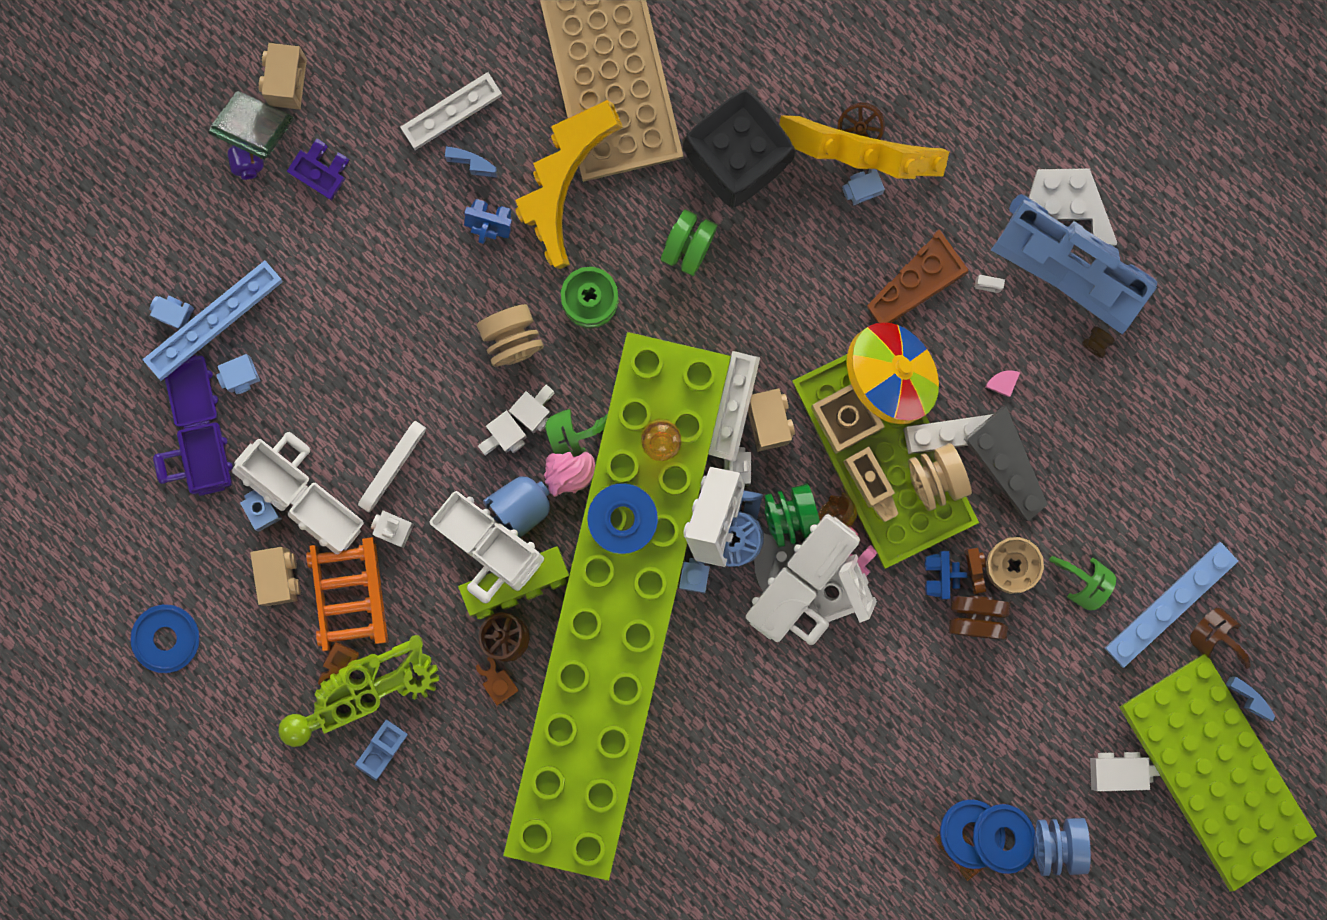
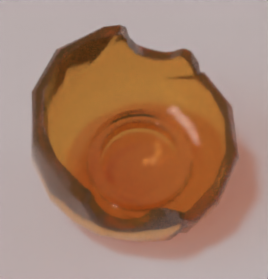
M658 418L652 420L642 430L641 445L644 452L652 460L666 461L674 458L681 448L680 430L668 419Z
M844 492L841 493V496L830 495L828 502L823 504L818 512L819 520L821 521L825 515L829 514L851 528L857 518V508L851 498Z

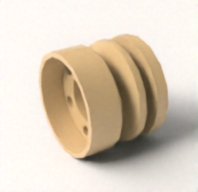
M527 304L502 310L478 322L477 327L484 342L496 341L495 344L487 349L489 355L499 353L491 359L494 367L521 362L544 347L541 339L531 341L539 335L537 330L525 331V328L534 322Z
M949 443L935 449L934 463L925 453L920 456L922 466L916 457L908 460L913 487L928 511L936 508L934 496L940 506L946 504L944 492H948L954 501L972 494L965 467L953 444Z
M1020 537L1007 538L996 544L989 552L986 560V574L990 582L1000 591L1009 594L1022 593L1034 587L1041 579L1044 570L1043 556L1039 548L1030 540ZM1010 559L1013 562L1017 560L1020 562L1018 573L1014 570L1008 571L1007 568L1010 566L1008 561Z

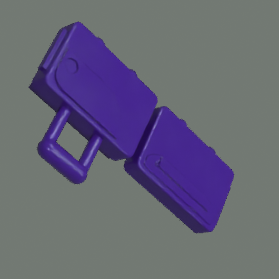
M193 355L165 377L174 423L179 428H185L177 432L180 449L157 453L154 455L153 461L159 483L165 484L186 478L189 492L193 495L199 494V496L225 491V488L232 486L230 471L233 469V465L227 460L224 446L227 444V438L222 437L220 425L216 422L209 424L210 421L218 418L215 405L218 402V397L213 395L210 382L213 372L208 370L206 359L203 356ZM181 455L185 472L167 476L164 459Z

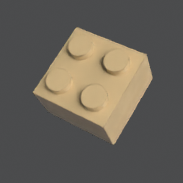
M268 43V51L264 50L262 66H265V73L259 79V92H262L263 98H265L269 106L301 109L307 58L300 46Z
M852 385L811 406V410L835 454L884 428L881 419L867 409L860 401Z
M780 388L751 395L748 415L757 452L788 445L793 435H795L793 422L791 419L787 420L785 413L789 409L786 394H781Z
M284 547L250 552L258 605L271 606L298 601L297 595L301 594L299 580L295 579L293 569L297 568L295 554L291 553L290 549Z

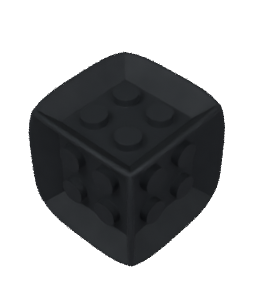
M746 89L730 97L702 119L684 137L682 144L683 151L687 154L697 172L716 195L731 209L746 202L774 180L794 160L796 154L795 148L781 126L762 103Z

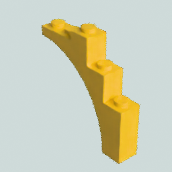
M608 100L551 126L554 132L551 135L555 147L561 150L533 163L536 169L533 172L535 180L539 186L542 185L543 187L515 200L518 206L515 210L519 220L530 226L537 225L534 229L540 242L543 241L546 246L545 257L550 265L558 269L570 265L564 247L562 230L563 207L569 185L578 167L589 152L607 136L623 128L614 104Z
M781 115L779 122L793 147L816 159H836L857 169H876L897 179H915L916 176H944L950 151L942 148L911 146L873 139L831 128L800 116Z

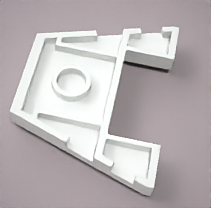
M1038 169L1036 171L1029 194L1030 199L1044 207L1048 211V215L1055 220H1091V234L1108 245H1117V240L1090 169Z

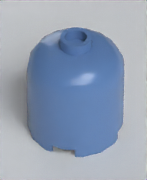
M520 476L483 500L486 509L491 507L495 512L496 516L493 518L499 524H502L510 531L513 529L517 530L518 537L521 538L548 515L550 503L546 496L550 493L541 481L536 483L529 477Z

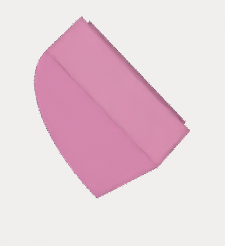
M1000 372L988 381L985 388L1010 397L1020 372Z

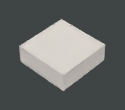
M978 275L974 287L979 290L999 293L1004 288L1005 279Z

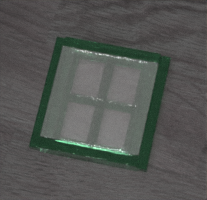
M237 91L213 122L208 134L265 160L289 128L293 116Z

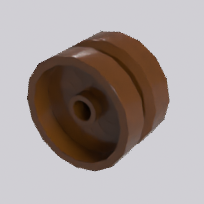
M952 596L951 610L954 613L965 614L967 618L951 619L949 621V634L1007 640L1008 626L1004 623L993 622L992 618L1008 617L1010 602L982 596Z

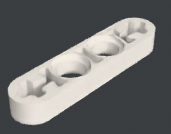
M417 421L411 424L360 499L358 506L367 512L373 510L424 435L426 427Z

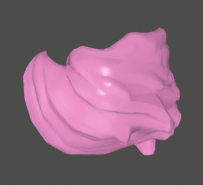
M571 452L563 455L550 454L546 458V472L544 474L549 493L553 494L554 497H557L558 494L561 495L563 492H573L574 494L590 485L595 470L593 456L588 452H583L576 457H573Z

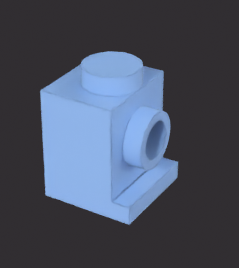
M869 169V174H865L864 171L854 174L850 177L851 181L842 186L846 199H851L853 205L883 194L885 188L876 169Z
M169 295L167 299L156 296L150 305V310L152 311L150 316L179 330L188 323L194 308L187 303H184L183 307H181L183 302Z

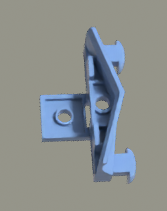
M1023 194L1018 195L1012 201L1009 208L1013 215L1003 233L991 248V251L1057 287L1123 335L1157 288V281L1132 264L1126 265L1121 262L1117 248L1097 238L1075 221L1067 227L1048 215V211ZM1076 245L1096 259L1091 265L1071 253L1073 246Z

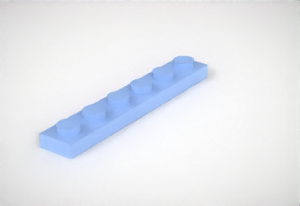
M264 260L142 360L158 379L162 381L283 282L282 279Z
M1218 542L1111 641L1105 649L1124 668L1228 572L1238 560L1221 542Z

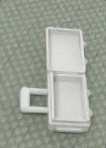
M291 432L285 433L274 448H271L261 439H257L253 445L250 443L234 462L235 466L232 472L243 481L245 486H250L264 497L265 502L273 504L280 511H284L291 503L293 507L288 512L289 518L295 521L301 530H306L319 540L321 546H326L335 554H340L343 549L346 551L361 532L360 528L364 522L318 484L312 483L309 487L306 486L309 478L297 467L310 453L309 446ZM286 443L300 453L292 463L278 453Z
M457 491L451 494L430 520V524L484 566L467 586V590L483 603L490 602L492 596L504 582L514 590L519 591L544 561V557L534 549L535 544L533 542H524L518 537L517 530H508L490 516L489 509H480L474 504L473 497L469 496L466 498ZM488 571H491L499 579L486 592L478 584Z
M827 514L818 525H812L810 527L811 533L802 545L794 547L795 553L788 562L789 568L784 567L775 578H769V586L762 595L752 599L753 606L747 612L746 619L750 622L751 626L768 639L780 642L786 633L791 630L806 641L807 644L814 645L829 627V622L808 606L817 595L816 589L822 590L860 541L856 533L836 517L833 518ZM803 612L818 622L809 635L794 625Z

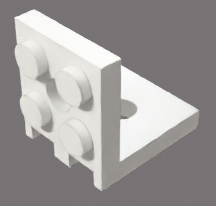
M857 554L849 556L822 590L816 589L817 595L809 605L810 609L828 622L855 612L860 623L870 619L877 601L875 597H872L868 588L869 582L865 573L862 574L859 567ZM827 586H835L839 590V596L836 598L828 597L825 593V588Z

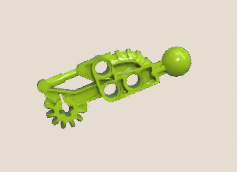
M414 635L409 641L393 647L390 651L381 655L370 654L359 660L351 661L346 667L340 669L338 674H331L330 679L327 682L323 681L320 684L321 688L315 692L317 701L314 703V714L307 717L299 714L286 716L279 724L278 733L280 739L291 747L302 746L308 742L314 730L322 728L325 734L376 711L380 705V698L396 690L402 696L412 692L414 700L417 699V693L420 692L426 698L428 696L426 689L430 691L436 690L434 682L439 681V675L434 674L438 671L437 665H430L431 657L422 653V638ZM408 653L395 671L375 678L380 663ZM412 665L414 672L417 673L418 676H421L420 680H417L415 677H412ZM355 670H360L364 673V676L357 680L353 679L350 674ZM369 693L374 695L375 699L367 703L361 697ZM346 704L351 710L348 713H340L337 707Z

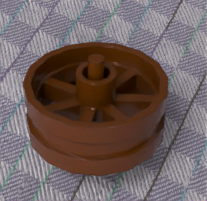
M859 102L850 105L844 110L838 120L837 129L845 132L855 131L857 135L863 134V136L869 138L867 130L880 132L876 139L881 140L885 132V120L883 114L876 106L870 103ZM858 108L859 120L857 121L847 113ZM863 108L874 112L867 119H863ZM877 116L880 121V127L869 126V122ZM844 118L853 123L854 126L842 129Z
M504 612L495 613L488 617L481 625L478 635L482 651L490 658L503 662H511L520 658L527 650L530 641L529 629L525 622L516 616ZM502 619H506L504 628L502 630L498 622ZM512 620H514L518 628L509 631ZM495 627L496 630L493 635H490L492 628ZM517 634L520 635L518 642L515 641V635ZM489 639L497 641L492 648H490ZM502 645L503 656L495 655L496 651ZM511 645L516 646V647L514 648V650L509 653V647H508V646H511Z

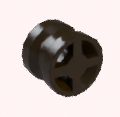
M1094 326L1090 337L1084 339L1081 344L1095 356L1103 358L1106 355L1107 347L1112 346L1115 339L1103 329Z

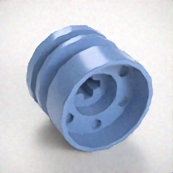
M743 511L738 512L737 518L733 517L728 533L733 534V531H735L736 536L740 537V542L735 543L734 546H731L732 543L730 542L725 544L723 557L727 559L726 566L728 567L741 566L753 561L761 553L764 544V531L760 522L751 514Z
M1085 818L1065 819L1063 831H1060L1056 819L1050 820L1049 828L1046 820H1037L1034 852L1041 876H1049L1051 866L1054 875H1060L1063 863H1065L1070 875L1089 873L1091 851L1089 831Z

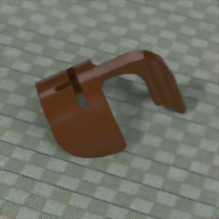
M1215 608L1209 612L1192 631L1190 641L1201 654L1211 658L1214 647L1219 641L1223 640L1236 653L1238 660L1241 661L1246 669L1251 666L1248 654L1227 635L1231 629H1239L1241 624L1223 609ZM1225 621V623L1210 637V639L1206 641L1209 635L1213 632V629L1209 626V624L1217 628L1222 622Z

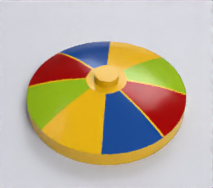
M893 323L870 325L854 337L847 353V370L851 385L866 408L877 417L894 424H909L929 413L938 397L939 379L935 363L924 344L913 333Z

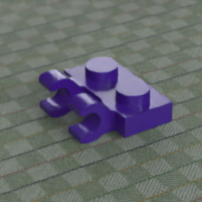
M316 139L308 153L302 150L299 151L286 172L332 201L345 181V178L339 174L345 169L350 160L338 152L329 167L325 166L318 159L322 157L328 146L319 139Z

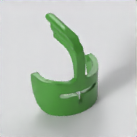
M571 409L551 416L546 422V431L553 452L562 455L571 452L573 457L586 452L584 447H580L578 441L603 431L608 414L596 420L593 427L576 433L573 429ZM562 426L565 429L567 439L573 451L569 449L567 442L559 443V441L565 440Z
M1054 556L1049 558L1050 562L1061 569L1075 574L1087 583L1086 587L1079 593H1069L1067 598L1082 608L1096 610L1112 594L1116 585V576L1095 558L1090 560L1092 564H1095V572L1092 577L1067 561ZM1099 585L1101 588H1103V591L1096 589L1097 586Z

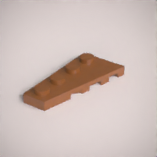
M939 229L933 235V238L917 252V255L867 305V309L877 323H892L968 274L969 270Z

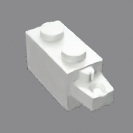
M1124 752V757H1114V753H1098V758H1090L1091 790L1094 791L1150 790L1153 776H1160L1151 759L1140 757V752Z

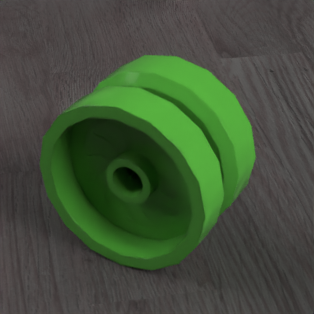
M684 209L667 238L661 262L673 267L678 263L682 254H685L681 264L682 272L694 277L713 240L718 224L705 219L700 223L697 231L694 232L697 214Z
M596 267L579 268L572 272L563 283L561 289L562 307L568 319L577 326L587 329L598 328L608 323L616 313L619 304L617 286L613 278L602 269ZM587 295H593L595 300L590 299L589 302H586L585 298Z

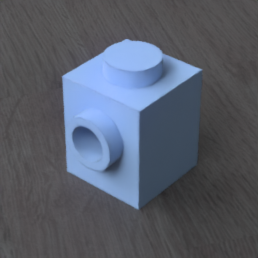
M248 354L218 365L220 373L216 374L222 389L226 388L231 393H244L251 389L250 385L260 381L253 361Z
M255 490L247 493L244 496L246 500L240 502L256 531H261L282 519L276 507L271 503L265 502L264 497Z
M690 558L689 563L683 562L679 589L705 593L710 566H705V563L695 561L694 558Z

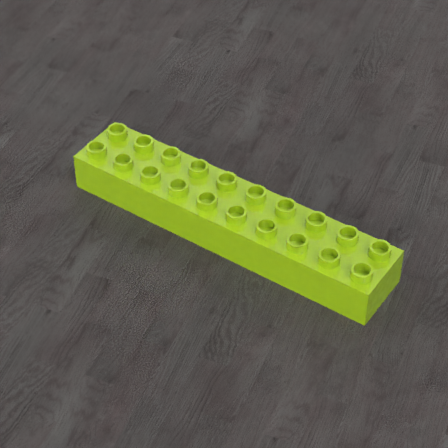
M627 332L503 856L609 881L687 547V541L684 538V528L686 523L691 521L693 503L699 496L731 358L729 355ZM615 484L637 486L651 497L656 506L658 515L656 531L652 539L643 548L627 554L610 552L602 548L590 533L587 521L590 504L595 496L608 486ZM618 507L612 512L610 520L614 528L625 531L633 526L635 516L629 508Z

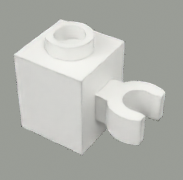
M545 385L535 398L525 391L509 412L533 434L537 429L541 432L546 427V422L551 414L544 407V404L554 395V391Z
M506 410L486 425L492 436L479 444L478 447L485 456L498 445L506 453L510 450L512 453H515L525 445L523 440L527 436Z
M739 447L736 461L724 459V470L740 473L745 485L751 484V452H745L744 447Z
M382 511L381 515L377 514L372 522L371 529L374 530L372 535L404 548L414 524Z

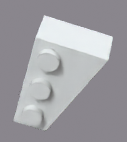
M710 467L707 476L702 478L699 499H695L692 507L693 515L691 521L687 522L684 528V538H686L695 561L722 567L726 566L727 559L723 557L726 542L731 543L733 534L728 532L733 517L737 518L745 487L742 476L738 472Z

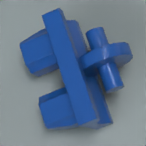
M475 199L471 207H466L464 226L472 228L471 233L479 235V243L484 244L487 237L495 240L497 236L509 239L512 219H510L511 209L501 206L498 207L495 215L487 213L488 204L478 199Z
M941 551L938 554L925 557V571H939V581H925V595L939 597V600L950 599V579L952 578V589H959L960 578H968L967 572H960V562H952V572L950 573L949 551Z

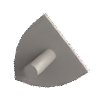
M764 533V544L761 553L754 559L756 577L763 592L769 586V578H775L782 568H789L788 562L795 553L794 547L798 544L791 545L789 541L785 540V546L778 548L774 538Z

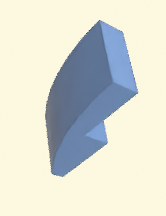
M446 146L445 158L447 162L470 164L469 170L471 175L497 177L496 167L484 158L466 150Z
M1229 677L1226 686L1248 698L1243 707L1244 709L1266 721L1274 720L1275 715L1271 708L1252 687L1237 677Z
M385 720L356 762L355 767L377 781L408 734L388 720Z

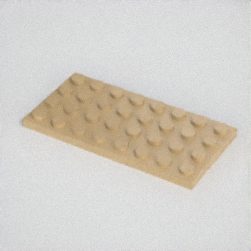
M540 0L567 117L570 118L608 100L614 104L623 128L607 136L593 148L580 164L582 181L683 159L684 156L646 0Z

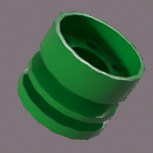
M809 484L791 488L790 501H786L782 491H778V504H775L771 493L764 495V513L768 529L778 548L785 546L784 534H787L792 545L796 542L795 531H800L803 539L806 540L811 533L810 527L818 525L820 522Z

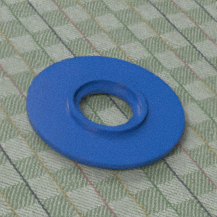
M615 484L606 487L595 496L588 510L587 521L592 537L602 548L613 553L627 554L643 548L652 539L657 528L658 515L653 500L644 490L631 484ZM618 507H627L634 513V524L628 530H617L611 524V514Z
M157 605L149 608L138 617L132 628V651L144 667L154 672L171 673L182 669L191 662L199 647L200 636L195 620L188 612L174 605ZM162 627H169L176 633V644L170 650H160L154 644V634Z
M964 800L954 804L945 813L940 827L941 842L948 856L960 866L969 869L987 867L979 858L975 846L967 844L962 835L964 826L968 823H976L978 817L990 807L978 800ZM1004 827L999 828L995 833V842L1002 850L1005 845Z
M999 804L989 807L978 817L973 831L975 850L981 861L993 871L1002 874L1016 873L1024 869L1035 854V830L1030 819L1020 809L1011 805ZM1001 827L1010 829L1015 836V844L1008 851L1000 849L995 842V833Z

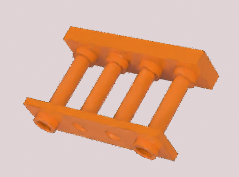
M373 537L362 539L363 545H359V548L342 550L340 554H335L334 552L319 553V548L316 545L310 546V552L306 553L308 568L313 569L320 630L316 631L318 647L322 646L323 651L331 650L330 642L365 637L375 639V644L389 643L376 539ZM352 559L365 561L366 571H362V574L322 579L321 564ZM356 585L368 587L369 597H366L363 601L325 605L324 590ZM367 611V613L372 614L373 623H370L368 627L329 632L327 616Z

